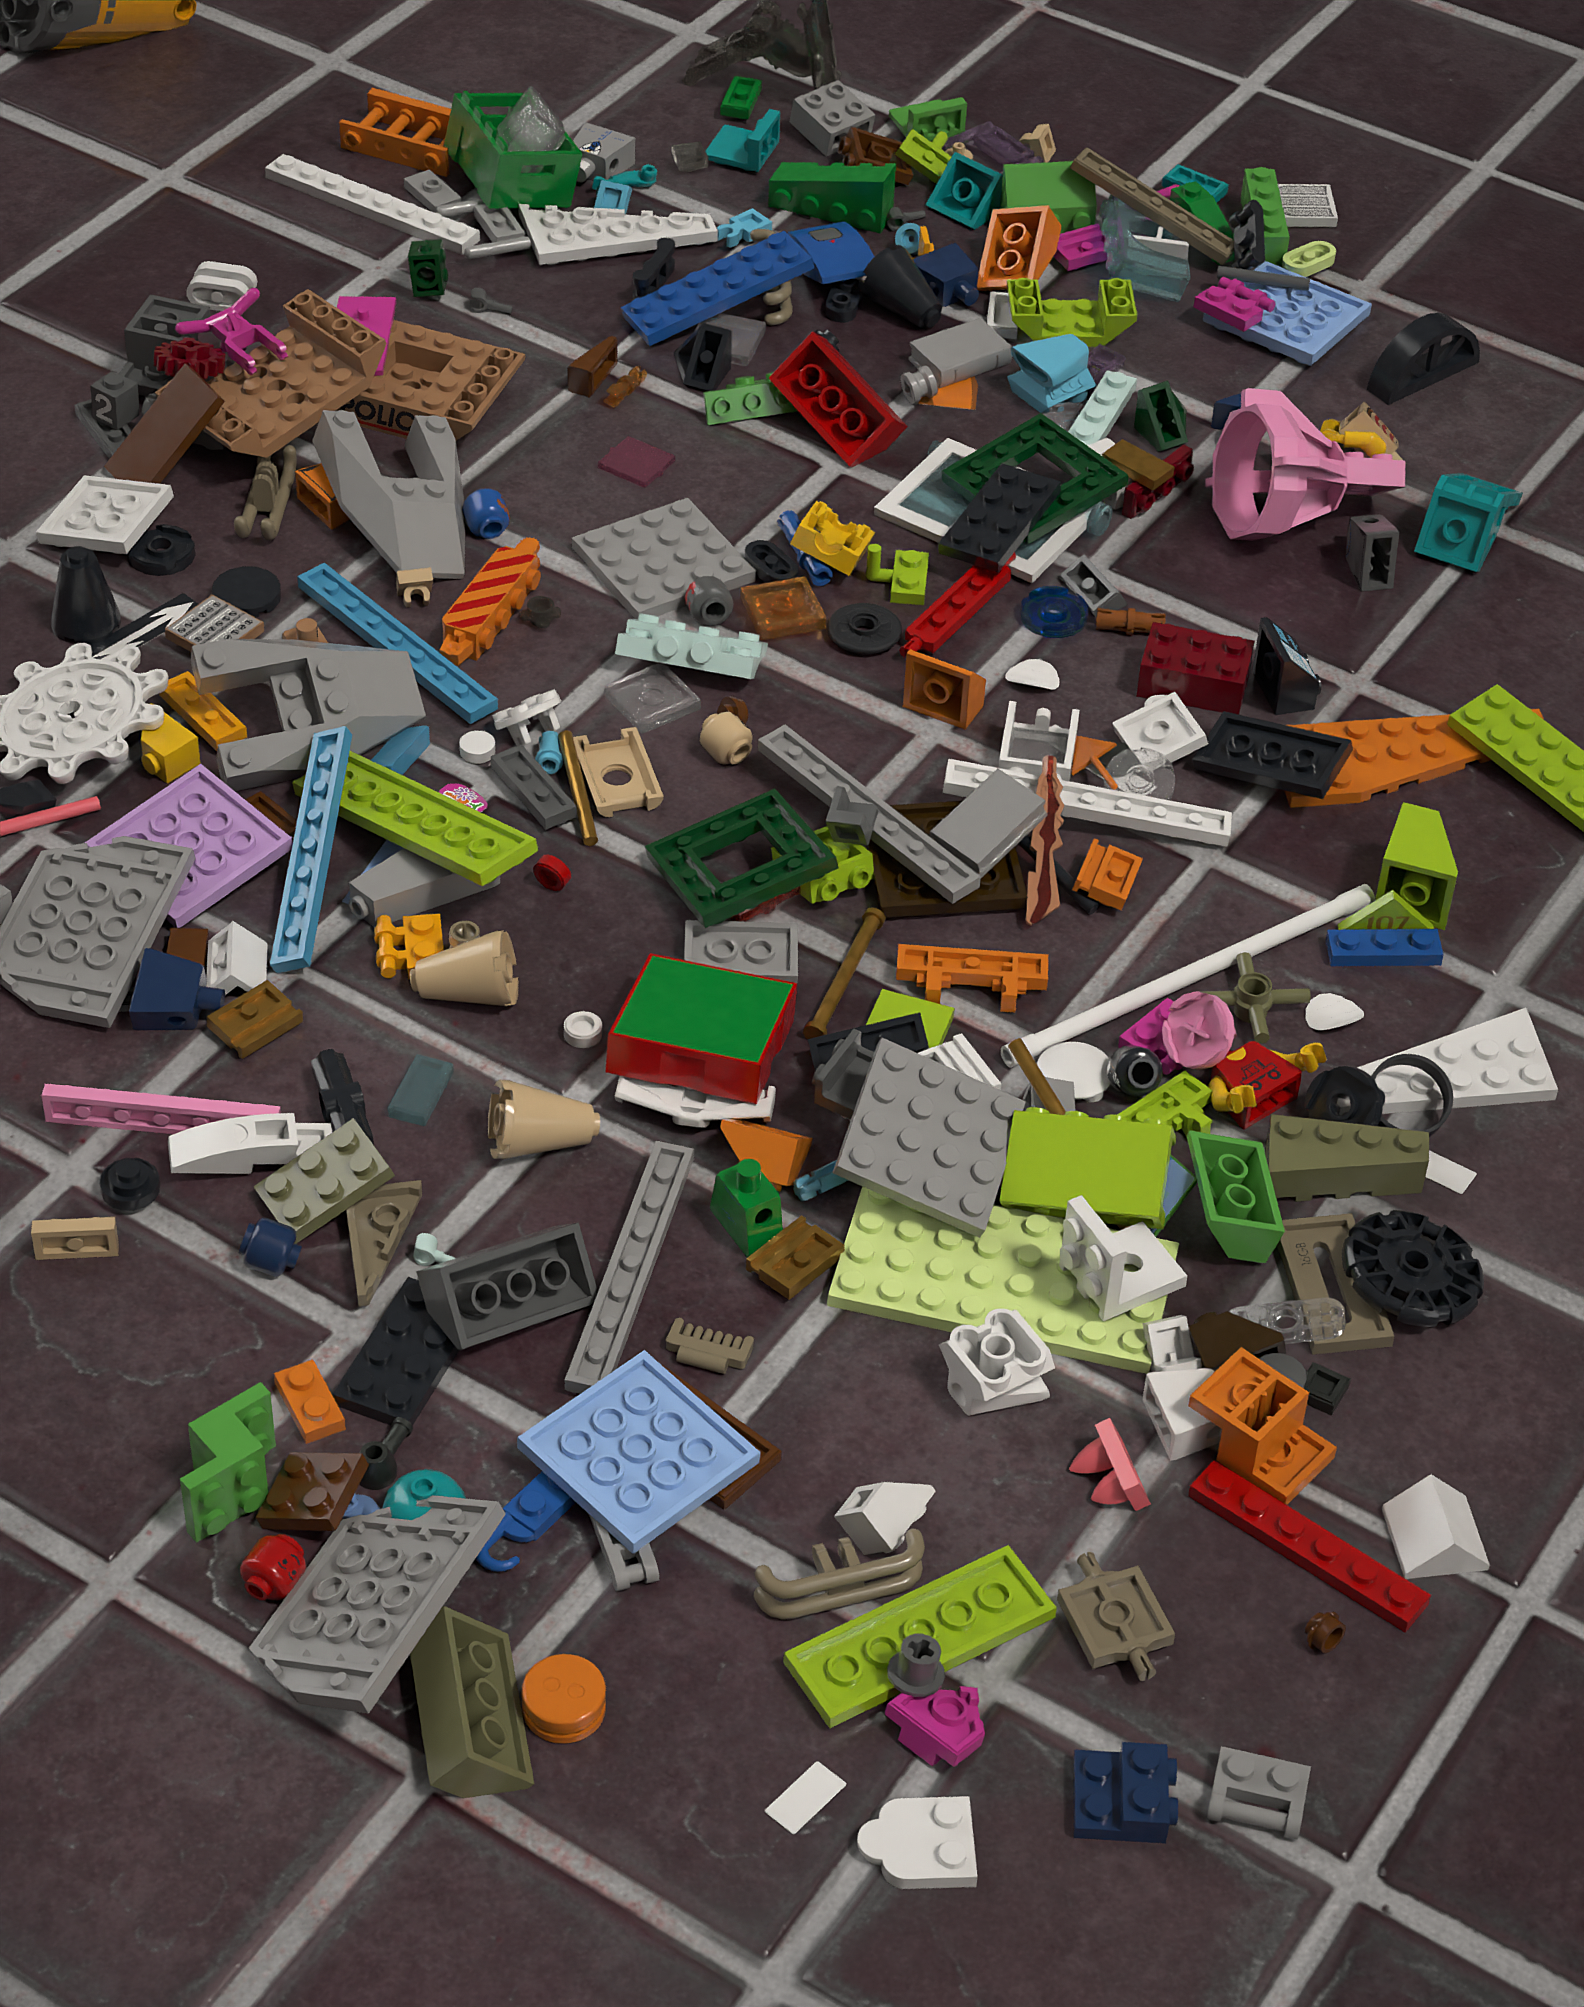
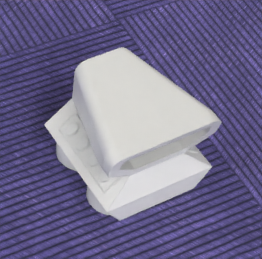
M992 1310L987 1314L984 1324L977 1327L972 1325L958 1326L951 1332L950 1340L939 1344L949 1368L948 1391L968 1416L1039 1402L1050 1397L1049 1390L1040 1375L1055 1369L1050 1349L1017 1310Z

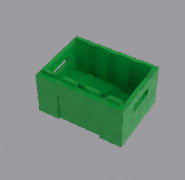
M468 91L454 93L444 147L448 148V154L454 162H458L475 185L478 195L488 209L519 208L518 204H529V208H546V205L571 207L583 153L535 91H530V93H469ZM480 107L509 108L507 114H484Z

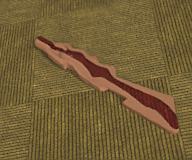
M1051 755L1043 757L1042 773L1039 776L1036 794L1045 800L1043 806L1048 815L1032 830L1030 849L1036 852L1035 872L1028 871L1026 924L1030 926L1060 907L1052 852L1063 845L1058 829L1064 823L1063 818L1060 816L1064 809V804L1060 798L1063 786L1056 773L1057 758Z

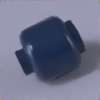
M261 1218L257 1221L256 1225L249 1223L238 1254L244 1255L243 1261L246 1267L272 1277H279L283 1274L286 1267L295 1268L302 1246L295 1244L297 1234L294 1228L268 1218Z

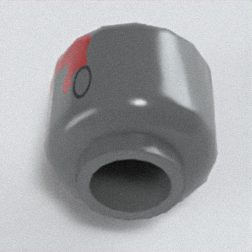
M703 576L694 580L686 590V606L692 617L699 624L716 626L727 620L732 613L734 605L732 595L720 579L714 576Z

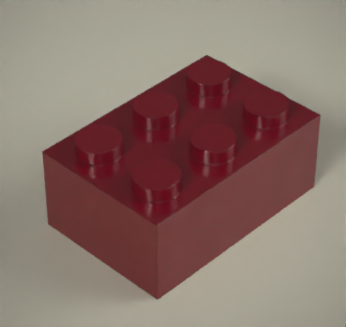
M1153 622L1140 665L1136 697L1148 699L1154 695H1169L1175 692L1185 706L1221 713L1225 711L1239 715L1250 674L1255 640Z

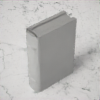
M981 318L910 342L912 352L911 356H909V361L917 368L925 365L928 366L935 377L938 388L1010 364L1012 360V346Z
M997 769L985 781H982L981 785L950 814L943 818L930 831L929 836L982 878L1048 815L1043 806L1045 800L1000 769Z

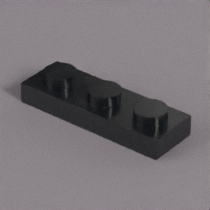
M920 1012L807 1039L815 1072L821 1064H827L832 1057L837 1042L840 1039L845 1040L853 1029L861 1031V1046L875 1052L881 1038L916 1053L929 1049Z

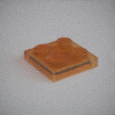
M806 576L741 587V601L758 635H760V640L826 629L827 617Z

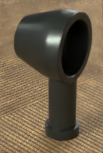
M401 1417L395 1418L391 1425L392 1428L382 1443L371 1441L361 1448L359 1453H363L369 1466L359 1485L369 1490H380L390 1486L397 1477V1463L394 1454L404 1439L413 1431L412 1424Z

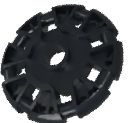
M1392 1210L1388 1215H1383L1380 1212L1368 1215L1349 1230V1237L1343 1243L1341 1258L1346 1276L1354 1280L1353 1289L1368 1305L1380 1313L1385 1310L1398 1316L1396 1320L1398 1322L1419 1327H1436L1438 1322L1450 1325L1459 1322L1472 1313L1478 1305L1477 1299L1483 1295L1484 1274L1479 1260L1474 1259L1471 1255L1472 1248L1457 1232L1445 1224L1441 1227L1429 1221V1216L1411 1211ZM1420 1235L1429 1237L1431 1240L1435 1241V1243L1432 1244L1431 1242L1420 1238ZM1406 1261H1409L1412 1265L1421 1267L1422 1269L1414 1268L1410 1266ZM1372 1269H1374V1271H1375V1272H1373V1273H1368V1272H1367V1270H1372ZM1436 1299L1439 1305L1436 1306L1433 1300Z

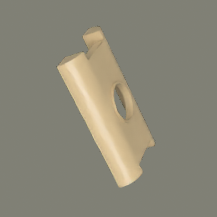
M637 727L621 729L620 740L590 745L587 735L573 737L579 763L600 815L613 817V811L646 806L647 810L650 811L661 804L664 796ZM618 770L626 772L631 777V780L624 785H610L603 781V776L610 771Z

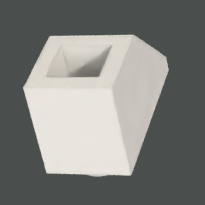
M881 1482L856 1487L834 1517L864 1555L879 1552L890 1553L903 1543L905 1532L913 1522L925 1513V1505L936 1491L931 1485Z

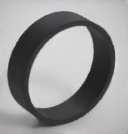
M1399 1054L1386 1059L1371 1075L1374 1080L1386 1068L1396 1065H1409L1429 1074L1439 1086L1443 1097L1442 1116L1436 1125L1422 1130L1423 1132H1429L1430 1137L1443 1125L1452 1110L1453 1089L1449 1078L1435 1062L1424 1056ZM1381 1116L1378 1124L1379 1127L1397 1128Z

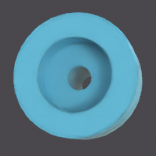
M906 223L896 232V245H902L910 255L918 254L920 225Z

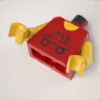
M1250 1041L1234 1051L1230 1049L1225 1058L1212 1067L1208 1087L1212 1090L1211 1101L1213 1108L1218 1112H1228L1243 1130L1247 1129L1298 1098L1302 1072L1312 1073L1318 1069V1063L1327 1061L1322 1044L1311 1043L1304 1046L1299 1053L1288 1055L1269 1050L1256 1041Z

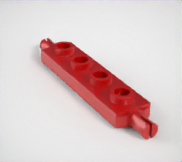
M1015 552L999 573L976 565L971 567L905 629V640L908 642L900 648L901 656L905 658L909 650L917 652L919 649H925L934 653L1011 580V569L1008 565L1016 559Z

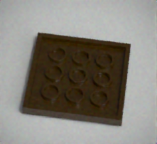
M962 801L889 806L929 836L930 831ZM870 839L869 844L865 845L866 849L873 855V884L878 908L884 913L885 917L1026 908L1028 896L1015 847L980 879V887L952 904Z

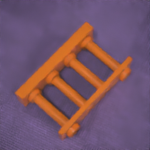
M372 88L367 93L368 115L359 124L344 119L339 122L341 148L423 171L431 170L437 175L445 177L449 175L448 148L444 147L451 112L450 108ZM378 121L390 125L386 131L373 128ZM403 129L417 132L412 138L399 135ZM430 136L444 139L439 145L425 142Z

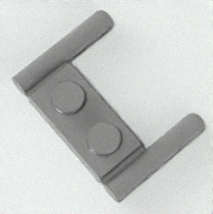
M482 199L437 207V213L444 217L474 212V217L492 241V243L466 247L464 253L467 259L530 249L528 236L525 237L524 230L508 207L488 209Z

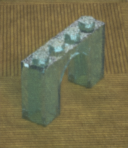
M1110 194L1108 200L1102 202L1099 211V217L1102 218L1103 222L1101 234L1105 238L1103 250L1107 253L1106 270H1109L1110 279L1131 280L1133 290L1179 302L1191 278L1188 260L1152 250L1140 243L1133 235L1156 238L1158 228L1162 226ZM1163 228L1162 239L1176 240V235Z

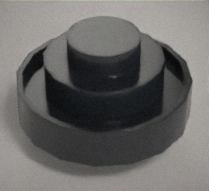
M124 1158L114 1161L100 1175L99 1185L103 1200L109 1206L118 1210L134 1211L144 1208L154 1202L160 1193V1177L156 1167L149 1161L140 1158Z

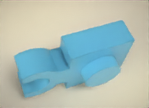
M752 208L730 218L729 224L718 226V240L727 238V247L736 246L741 239L751 242L753 241L750 238L751 231L754 229L772 230V221Z

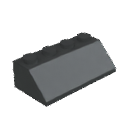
M579 1222L553 1226L416 1271L427 1312L457 1349H464L592 1305L598 1294Z

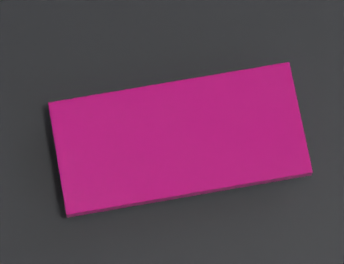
M339 296L337 303L339 310L385 339L386 347L374 375L383 376L397 303L396 297Z

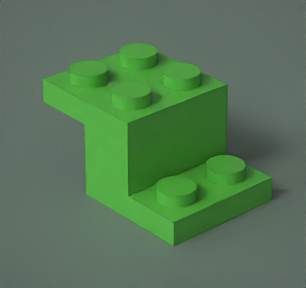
M261 1382L188 1424L194 1471L180 1478L187 1533L196 1543L209 1535L219 1533L229 1523L244 1514L259 1509L269 1493L265 1454L276 1446L271 1393Z

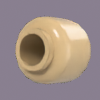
M722 712L720 714H712L703 722L700 743L718 763L723 765L730 763L738 764L750 754L753 735L751 730L734 713Z

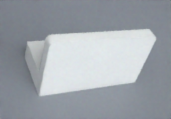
M234 921L208 940L207 987L225 989L226 995L237 986L248 992L266 981L267 943Z

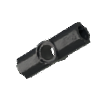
M334 1049L320 1051L319 1055L311 1060V1068L319 1089V1102L325 1123H331L334 1132L354 1118L374 1145L373 1134L366 1118V1108L361 1086L358 1081L353 1082L344 1054L338 1053Z

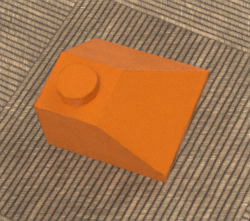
M909 650L906 655L903 707L966 730L984 706L986 679L972 671Z
M722 1119L720 1125L739 1161L753 1159L759 1162L762 1173L777 1191H781L782 1185H794L793 1182L800 1173L813 1138L741 1119Z

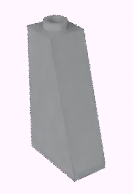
M403 848L349 882V906L356 917L363 918L375 928L377 925L376 920L381 915H388L391 917V921L395 922L403 919V916H412L493 888L500 884V876L493 882L480 886Z

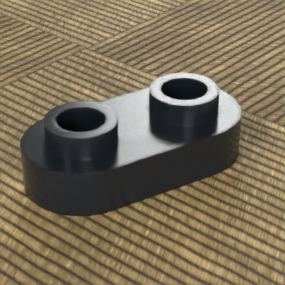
M853 278L832 283L826 301V316L828 319L838 323H846L855 319L862 300V293L858 288L859 280Z
M756 540L750 542L745 547L744 558L756 570V575L768 586L782 591L796 585L798 581V565L774 543L766 540Z

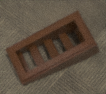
M609 336L567 367L568 390L570 392L586 397H591L618 364L617 337Z

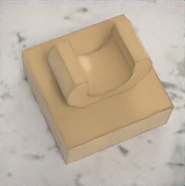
M1049 124L1038 125L1033 133L1024 134L1019 141L1020 144L1030 145L1031 148L1026 149L1023 156L1027 159L1034 158L1035 163L1049 162L1056 151Z
M431 567L397 571L398 596L404 595V605L411 607V595L420 594L423 597L424 606L428 605L433 584Z

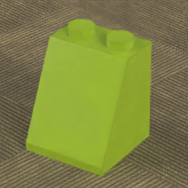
M1403 802L1383 858L1375 900L1394 890L1433 924L1434 928L1445 930L1458 870L1439 811Z

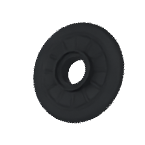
M855 603L836 610L828 620L827 631L831 640L844 650L858 654H875L890 649L899 641L902 635V625L899 618L885 607L871 603ZM866 626L872 628V630L864 631L857 629V627Z

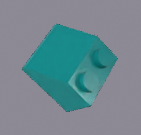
M954 152L926 206L975 230L991 219L993 209H1000L1003 175Z

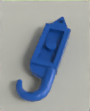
M542 1471L503 1507L506 1515L477 1555V1562L483 1568L490 1571L503 1572L512 1569L519 1564V1557L514 1556L503 1561L495 1560L489 1555V1549L502 1536L517 1542L536 1541L576 1501Z

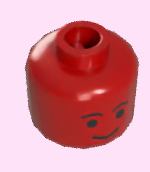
M284 1534L261 1537L240 1566L246 1591L252 1597L261 1601L266 1599L275 1601L285 1599L307 1568L305 1558L303 1557L304 1550L301 1545L293 1538Z

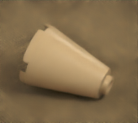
M504 930L494 931L418 960L415 969L410 970L412 990L414 992L418 991L421 998L499 1006L516 1004L518 999V977L513 978L512 965L517 964L509 934L504 932Z
M498 1080L495 1083V1086L501 1089L499 1094H491L488 1113V1138L496 1139L497 1149L490 1148V1153L494 1159H507L589 1144L592 1137L597 1136L599 1133L600 1116L599 1113L594 1112L591 1104L509 1080Z

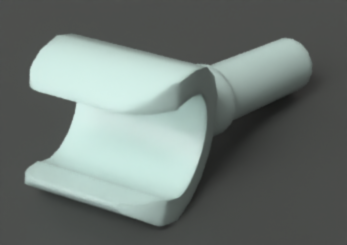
M428 1233L418 1234L413 1254L417 1264L421 1266H428L433 1262L440 1264L455 1259V1257L437 1250L438 1240L433 1235Z

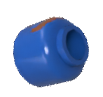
M476 490L463 503L464 517L469 530L475 536L492 539L501 535L509 525L510 514L503 496L496 490Z

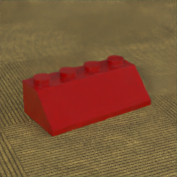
M813 331L768 378L851 468L885 451L908 427L832 344Z

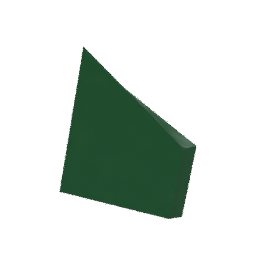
M1168 380L1138 390L1134 428L1158 452L1187 443V410L1171 390Z

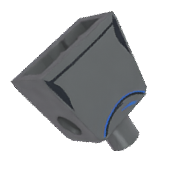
M1383 515L1355 516L1349 519L1346 561L1361 591L1391 589L1394 585L1399 531Z

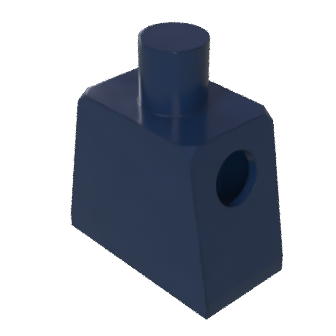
M956 243L913 259L942 307L959 301L970 306L977 301L979 297V291L977 290L978 268Z
M145 948L129 1009L133 1030H193L197 1027L201 1009L216 1011L224 1006L225 989L207 987L203 965L154 949Z

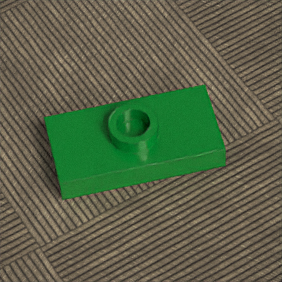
M734 76L720 106V115L749 120L762 90V80Z

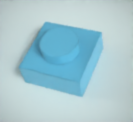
M601 180L594 208L624 209L626 215L632 188L627 185Z

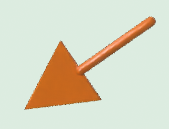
M1077 736L1071 774L1075 775L1093 763L1111 789L1116 790L1118 788L1117 783L1098 758L1116 747L1117 744Z

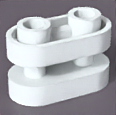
M207 261L198 266L186 294L191 303L208 306L210 310L223 311L231 307L250 288H256L257 277L252 270L245 266Z

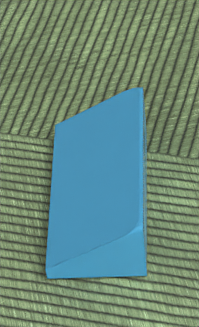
M410 727L398 733L380 749L371 761L403 775L430 745L429 727Z

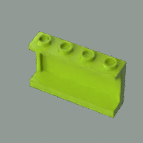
M1028 1107L1026 1111L1014 1110L999 1201L1004 1208H1014L1065 1219L1067 1202L1082 1195L1105 1224L1132 1226L1143 1221L1148 1228L1164 1229L1166 1214L1163 1202L1171 1147L1176 1142L1174 1129L1167 1122L1155 1118L1144 1119V1122L1128 1121L1123 1116L1113 1114L1105 1115L1104 1119L1091 1118L1086 1113L1079 1111H1066L1065 1115L1050 1114L1048 1110L1039 1107Z

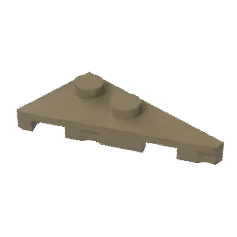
M421 1180L383 1184L346 1209L358 1306L370 1304L422 1197Z

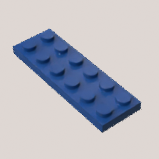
M785 231L772 234L755 245L747 246L740 252L725 259H719L704 269L689 273L686 277L672 284L664 285L655 292L636 298L631 303L621 307L624 319L651 346L814 269L812 257Z

